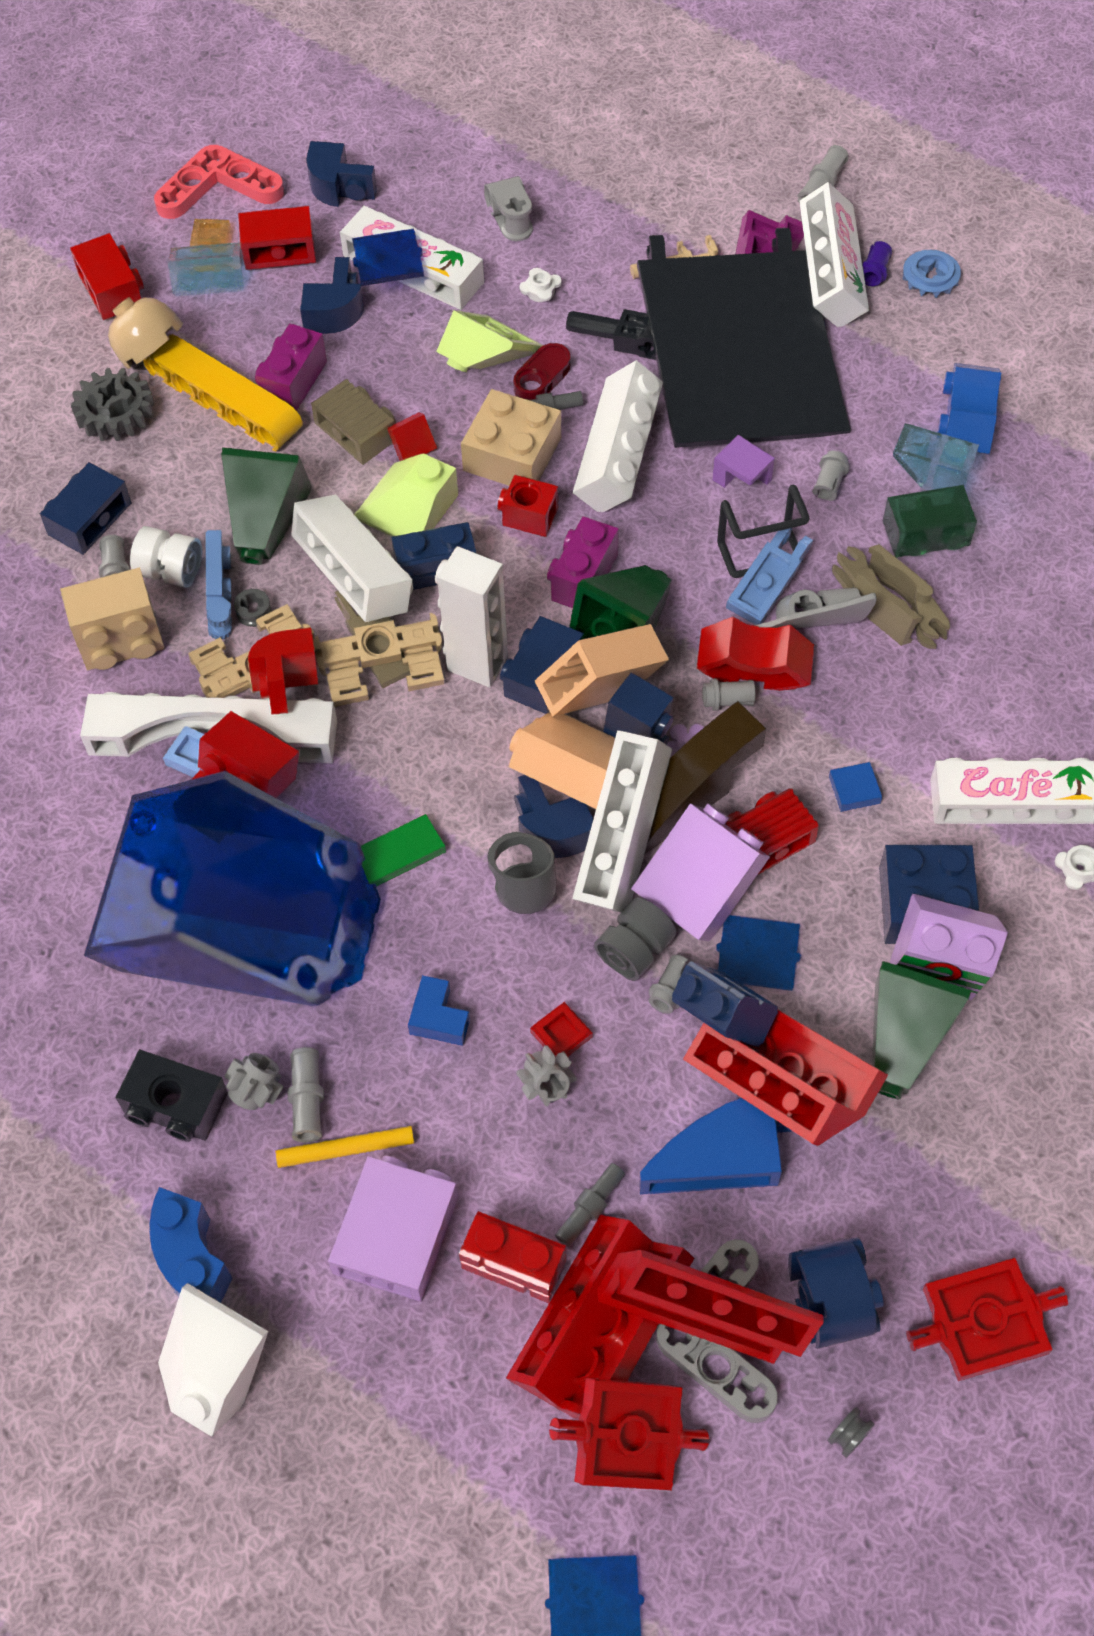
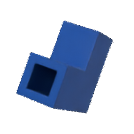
M422 975L408 1022L410 1035L463 1046L470 1023L469 1011L446 1007L450 994L449 981Z

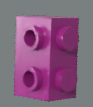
M289 323L283 334L275 339L272 351L265 362H261L257 367L255 382L258 386L285 401L297 411L327 363L323 334Z
M582 516L576 529L568 531L563 544V553L559 559L554 558L547 573V580L551 581V601L573 608L577 584L582 579L609 573L618 556L619 528Z

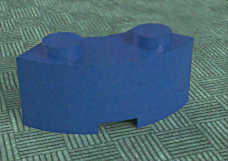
M954 363L953 372L946 371L942 394L949 395L947 414L940 415L937 437H944V448L990 454L997 418V400L1002 374L999 368Z
M159 1187L151 1209L149 1234L153 1255L160 1271L178 1298L182 1287L188 1283L221 1303L233 1278L225 1263L208 1252L206 1235L210 1223L209 1215L201 1202Z

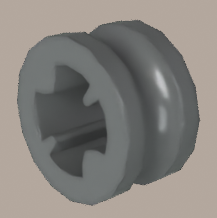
M247 589L239 593L235 598L234 607L237 618L243 625L248 627H256V619L272 612L268 595L262 590ZM257 603V611L248 612V604Z
M857 1407L845 1417L827 1440L831 1445L839 1444L842 1447V1455L845 1458L857 1448L875 1426L871 1420L866 1422L861 1419V1411Z

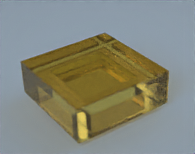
M194 219L190 240L191 251L226 252L230 233L229 220Z

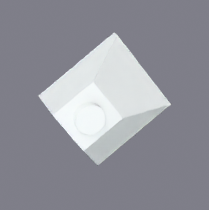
M188 1283L181 1289L158 1364L171 1412L212 1437L240 1410L245 1402L269 1331Z

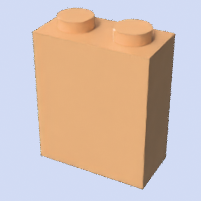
M648 624L577 641L535 680V683L552 717L608 703L631 672L646 680L663 666L669 658L652 625Z
M549 712L540 718H536L526 727L519 728L516 731L509 747L513 754L508 767L596 809L615 738L568 715L562 714L552 717Z

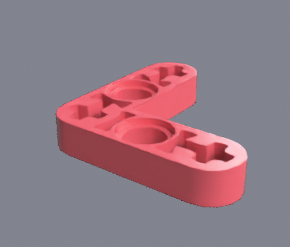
M209 145L194 155L156 192L154 202L156 210L161 217L175 219L185 214L217 182L263 204L276 203L282 199L284 186L281 176L276 172L223 146ZM239 172L249 173V175L244 178L233 177L236 173ZM192 179L201 181L194 186L185 185L187 181Z

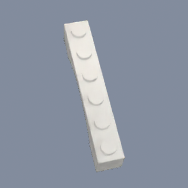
M106 692L104 694H88L80 737L88 755L129 757L146 746L169 737L178 736L184 726L199 732H208L225 715L233 711L298 750V762L333 763L337 717L333 701H324L316 698L307 699L306 701L287 700L288 713L271 715L269 698L243 699L238 696L206 698L199 695L175 697L161 696L155 693L121 695L116 692Z

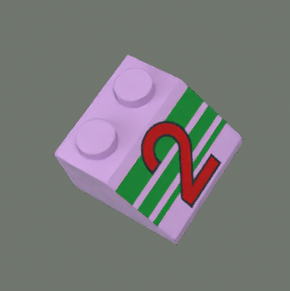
M912 894L890 963L970 989L971 994L968 1000H972L994 975L1008 932L998 916Z

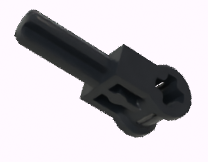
M623 309L620 319L576 311L568 313L566 329L568 331L613 339L614 351L656 360L655 351H651L653 342L647 313Z

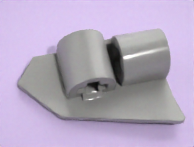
M857 588L820 590L818 594L811 590H800L785 596L779 601L776 607L775 620L754 626L776 628L792 625L797 630L806 627L859 623L868 616L877 601L876 593L861 596ZM795 605H796L798 608H803L804 611H803V612H795V609H794Z

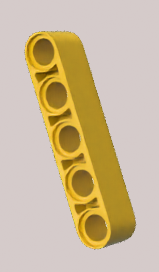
M169 334V340L143 360L146 369L152 376L157 374L164 379L162 382L180 393L184 391L191 395L189 399L205 409L212 408L218 412V417L234 427L237 425L241 426L246 430L244 433L264 444L266 442L274 447L273 451H277L303 426L300 415L291 405L174 334Z

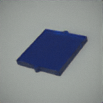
M414 228L352 238L355 252L353 265L358 267L361 286L424 276L420 258L423 256L422 248L418 247Z
M729 915L723 923L721 942L716 945V950L720 952L718 970L723 971L744 985L793 991L796 962L801 960V954L797 952L800 924Z
M637 1555L548 1559L550 1598L546 1599L545 1607L550 1610L551 1636H641L640 1606L644 1603V1597L639 1594Z

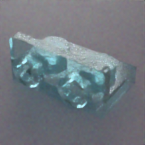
M240 242L171 248L167 262L174 296L244 290L242 273L243 255Z

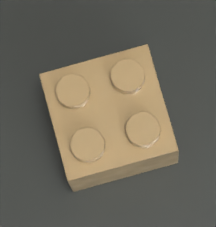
M491 389L461 442L463 471L508 486L514 475L539 481L561 440V410Z
M140 567L60 588L69 626L87 670L95 668L99 670L109 669L117 662L131 658H149L155 652L165 649Z

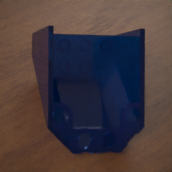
M223 771L132 795L84 956L119 972L303 1005L319 1006L329 1000L332 994L362 980L365 968L364 960L366 953L369 951L375 927L374 919L379 910L381 897L375 883L369 884L362 863L366 859L360 843L238 777Z

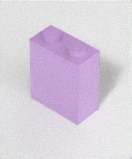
M690 803L631 889L645 900L660 908L671 920L698 940L710 941L770 856L760 850L763 842L743 828H741L739 833H736L725 825L729 817L714 806L707 803L703 809Z
M367 1156L328 1259L332 1274L422 1302L458 1199L456 1183L451 1182L452 1179L448 1175L436 1170L427 1169L425 1173L408 1169L406 1163L394 1157L383 1156L381 1160Z

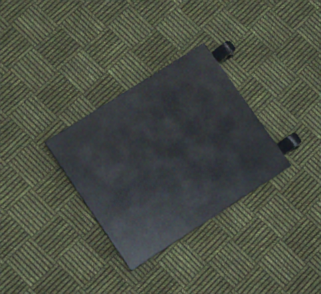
M776 228V238L771 243L773 252L666 258L663 235L649 236L650 245L646 249L648 259L637 260V269L659 376L663 382L662 390L674 448L729 444L737 435L749 442L816 438L851 432L822 313L813 307L806 250L792 251V239L789 228Z

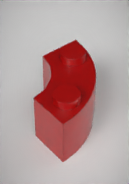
M730 617L701 628L696 669L720 682L753 680L764 682L763 689L778 691L802 688L811 685L814 644L792 625L776 628L758 627L746 624L735 617Z

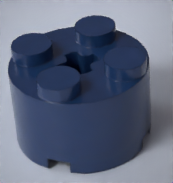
M859 1237L846 1238L789 1253L788 1268L790 1282L800 1280L797 1284L799 1298L795 1299L796 1306L823 1315L824 1323L810 1342L811 1344L816 1343V1349L871 1336L881 1330L876 1309L883 1307V1295L875 1277L868 1279L864 1267L867 1263L866 1254Z

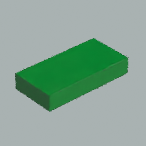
M426 814L351 850L352 858L370 889L446 853L443 841Z

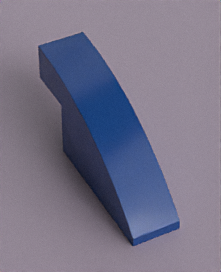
M743 1098L724 1104L699 1118L673 1137L640 1171V1195L778 1186L782 1169L777 1133L793 1131Z

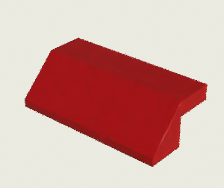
M778 1009L763 1044L759 1047L727 1038L703 1023L683 1060L816 1146L821 1145L863 1118L888 1076L886 1073Z
M600 1215L506 1379L572 1418L579 1420L583 1408L586 1378L628 1381L659 1324L598 1302V1287L618 1253L644 1250L688 1267L691 1266L695 1258L683 1247L652 1241L630 1220Z
M644 1250L618 1253L598 1287V1302L772 1364L775 1363L782 1351L801 1357L824 1323L823 1315Z

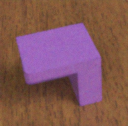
M737 435L714 458L712 480L724 488L735 477L748 485H752L757 479L767 485L772 480L775 458Z

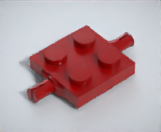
M1012 1258L926 1283L923 1291L932 1312V1324L911 1331L908 1330L906 1331L908 1342L911 1341L909 1346L912 1351L939 1343L948 1354L959 1382L1049 1355L1053 1349L1043 1327V1312L1068 1306L1067 1295L1062 1296L1065 1292L1062 1286L1035 1294L1034 1290L1024 1280L1016 1258Z
M586 1378L583 1408L579 1420L553 1418L550 1426L567 1430L549 1429V1435L553 1441H576L578 1452L574 1482L587 1486L672 1491L674 1467L681 1449L705 1451L709 1445L707 1442L692 1440H709V1434L706 1429L683 1428L680 1415L683 1388L668 1384Z

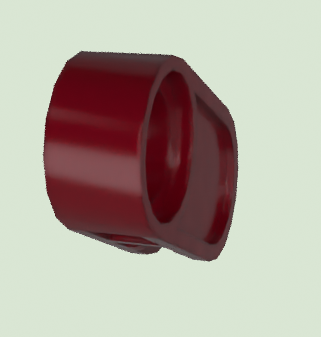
M548 343L540 347L515 373L513 378L515 396L526 400L536 399V395L550 393L570 371L571 354L568 348L559 343ZM528 381H535L540 384V387L535 390H526L521 385Z

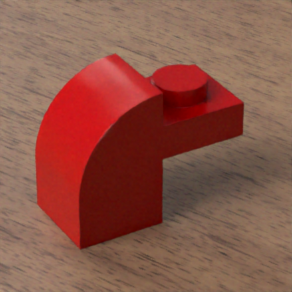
M311 627L271 633L258 640L251 647L248 654L252 691H260L261 699L269 698L271 715L288 713L286 688L318 684Z

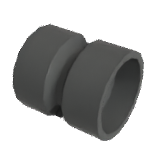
M637 897L632 899L618 915V926L609 925L594 942V948L602 961L631 981L638 980L653 963L654 957L652 954L658 955L662 953L676 936L675 926L669 917L653 903Z

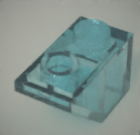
M905 423L893 451V457L920 488L962 500L973 471L979 445Z

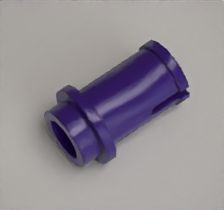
M876 241L874 245L870 246L868 257L862 263L865 285L877 286L886 279L888 273L886 267L893 252L888 243Z

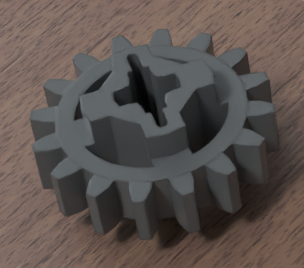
M106 368L104 376H99L93 372L91 373V382L84 380L79 382L82 391L72 392L74 402L70 404L79 429L85 428L86 434L89 437L98 432L100 441H104L108 435H113L114 439L119 441L121 433L124 432L132 437L135 435L133 430L135 426L145 428L144 418L153 417L151 407L155 404L148 382L146 380L140 381L137 372L132 373L128 377L125 368H121L117 374H112L111 369Z

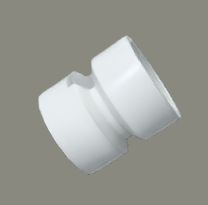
M143 526L138 531L132 545L130 555L131 569L140 567L144 578L159 580L162 577L165 583L185 588L190 587L201 565V541L198 538L182 534L170 536L166 530Z

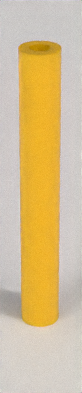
M412 1126L278 1149L275 1150L278 1168L410 1145L414 1144Z

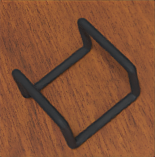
M790 485L788 489L784 522L740 531L729 502L727 500L721 502L717 543L730 576L733 578L744 577L749 568L739 571L735 569L725 544L727 520L734 537L737 539H746L807 524L810 517L796 485ZM795 503L801 518L792 520ZM792 530L788 541L794 551L798 542Z

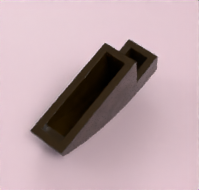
M739 701L713 719L669 759L644 855L667 838L690 803L704 809L707 803L713 805L726 796L730 789L732 769L764 746L766 728Z

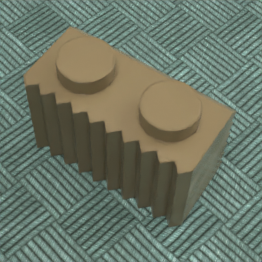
M344 379L311 402L314 423L362 465L393 444L387 430L388 427L396 424L391 411L384 406L379 408L377 404H374L363 387H354L353 383H350L348 379Z

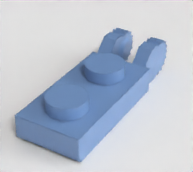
M792 528L778 531L772 541L765 544L726 603V609L755 625L762 624L800 568V564L808 553L813 539L804 536L798 542L793 553L789 554L782 550V547L789 540Z
M207 530L206 615L208 619V632L212 639L221 638L225 640L226 637H229L232 630L230 603L232 595L231 578L223 577V569H231L230 546H223L221 530Z

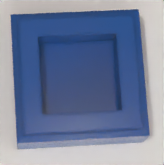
M870 762L830 770L829 780L840 812L881 804L882 794Z

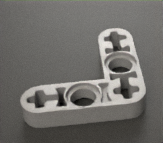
M734 1239L723 1244L701 1271L707 1274L715 1271L719 1278H721L729 1264L726 1256L729 1254L732 1257H737L741 1253L747 1257L745 1267L748 1270L744 1272L738 1268L728 1281L747 1288L757 1273L759 1258L751 1244L744 1240ZM662 1324L657 1326L656 1341L661 1352L741 1419L750 1423H760L766 1421L772 1415L777 1405L778 1395L774 1384L733 1349L688 1333L686 1338L690 1343L685 1345L682 1342H678L675 1346H672L668 1343L670 1333L666 1330L668 1326ZM711 1355L724 1357L729 1363V1374L721 1380L708 1378L702 1369L704 1359ZM738 1370L746 1374L740 1383L746 1389L754 1392L759 1387L765 1391L763 1402L767 1405L766 1408L763 1409L758 1405L753 1407L752 1410L746 1408L747 1396L737 1387H735L733 1395H729L724 1391L733 1384Z

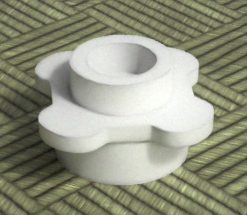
M533 268L529 271L528 279L520 284V292L528 295L531 300L536 302L549 301L555 294V288L561 286L562 280L559 275H550L541 268Z
M1079 845L1071 848L1068 853L1060 852L1057 854L1055 865L1062 869L1066 877L1065 884L1068 888L1079 890L1083 884L1094 882V849L1092 847ZM1082 865L1084 870H1078L1076 866Z

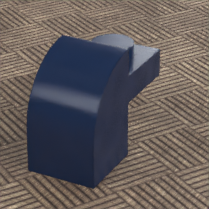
M310 141L306 163L311 191L319 201L330 206L339 207L341 197L352 200H375L377 186L373 165L347 164L345 143Z
M335 257L332 283H303L300 306L303 328L322 334H332L350 328L361 318L364 311L361 284H358V273L351 271L350 257Z
M526 775L519 776V794L514 795L515 805L520 815L518 817L519 832L544 840L550 845L555 858L570 857L584 852L594 820L587 805L572 797L549 805L537 780Z

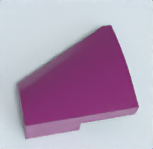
M748 210L742 217L735 254L773 252L771 243L776 238V228L790 229L792 251H796L804 237L802 221L785 215L779 223Z

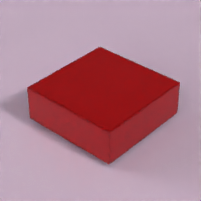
M418 412L387 428L400 461L423 453L427 454L437 449L423 413Z
M565 1002L561 1003L530 1027L531 1034L543 1047L548 1046L555 1057L561 1052H564L568 1057L593 1038V1032Z

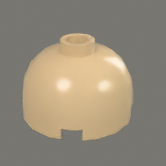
M129 297L113 309V313L117 317L109 326L108 338L116 356L129 369L132 366L133 360L136 364L140 363L167 342L169 338L166 333L172 327L177 332L182 327L183 322L172 309L155 298L144 297L133 302Z

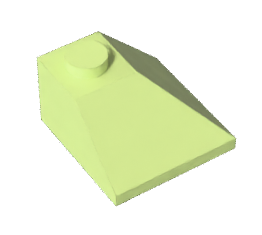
M453 310L436 352L448 358L447 364L449 366L467 372L468 368L483 369L533 355L543 345L488 315Z
M424 453L396 462L354 515L360 522L392 537L434 529L458 496L456 468Z

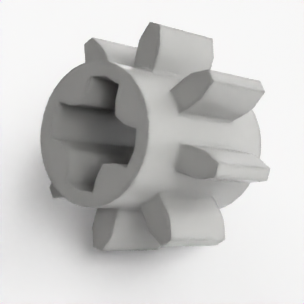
M544 1046L542 1051L525 1054L524 1069L517 1070L516 1074L524 1083L522 1091L528 1100H532L539 1095L543 1104L549 1106L550 1101H556L560 1098L566 1099L570 1083L575 1082L577 1079L572 1071L568 1069L572 1062L566 1054L561 1052L555 1057L548 1046Z
M251 1053L249 1056L245 1055L242 1061L234 1058L224 1076L229 1080L226 1088L229 1089L228 1095L230 1099L238 1106L248 1110H256L258 1107L263 1108L266 1102L274 1104L284 1087L278 1083L281 1075L278 1074V1065L269 1057L259 1053Z

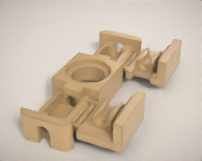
M288 604L256 619L258 630L261 632L266 629L269 634L311 627L308 624H302L301 626ZM218 638L188 653L191 664L195 665L201 675L199 682L206 698L234 696L248 688L252 691L248 662L249 651L236 657L235 660L233 657L227 658L223 652L226 646L222 639Z
M429 613L430 620L395 627L394 620L354 628L355 635L324 642H319V638L316 636L313 639L319 671L320 674L327 676L334 707L369 700L367 686L361 685L359 674L363 673V668L401 660L403 665L408 664L410 676H406L409 692L444 685V677L438 655L442 649V639L438 630L436 615ZM382 635L386 637L390 643L388 649L381 654L370 652L366 644L372 636ZM432 646H436V652H433ZM358 661H361L362 667H359ZM329 667L330 673L326 674L325 668ZM433 674V676L413 680V678ZM361 689V691L340 695V693Z

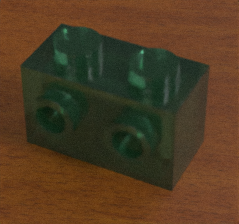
M964 485L887 497L882 522L893 554L898 558L904 556L916 557L928 552L946 549L957 550L964 546H970L977 520Z

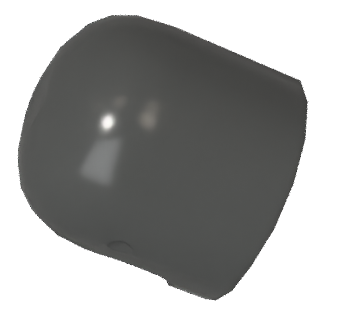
M521 832L508 833L497 839L489 848L487 859L488 867L496 879L495 891L500 903L509 911L518 914H532L547 907L556 894L557 882L555 857L550 845L538 837ZM522 844L531 849V862L516 864L504 871L498 869L496 860L509 847Z

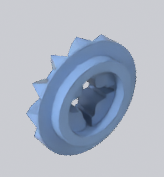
M938 250L918 251L907 258L903 267V280L908 281L909 290L919 289L921 296L926 292H931L935 298L941 292L950 294L953 287L958 286L961 276L958 262L949 254ZM935 267L936 275L933 278H927L926 274Z

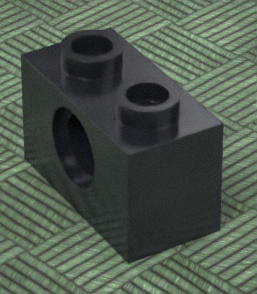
M139 1049L115 1098L125 1113L124 1117L130 1122L142 1127H149L150 1123L153 1122L166 1127L165 1131L170 1136L181 1141L190 1142L192 1137L206 1141L227 1097L228 1091L222 1077ZM170 1094L181 1095L179 1100L173 1105H161L166 1096Z

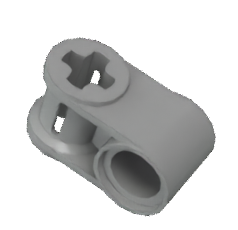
M515 176L485 184L484 196L487 207H492L493 212L491 215L495 217L504 237L511 241H523L529 238L533 232L532 223L529 219L532 203L525 191L521 178Z

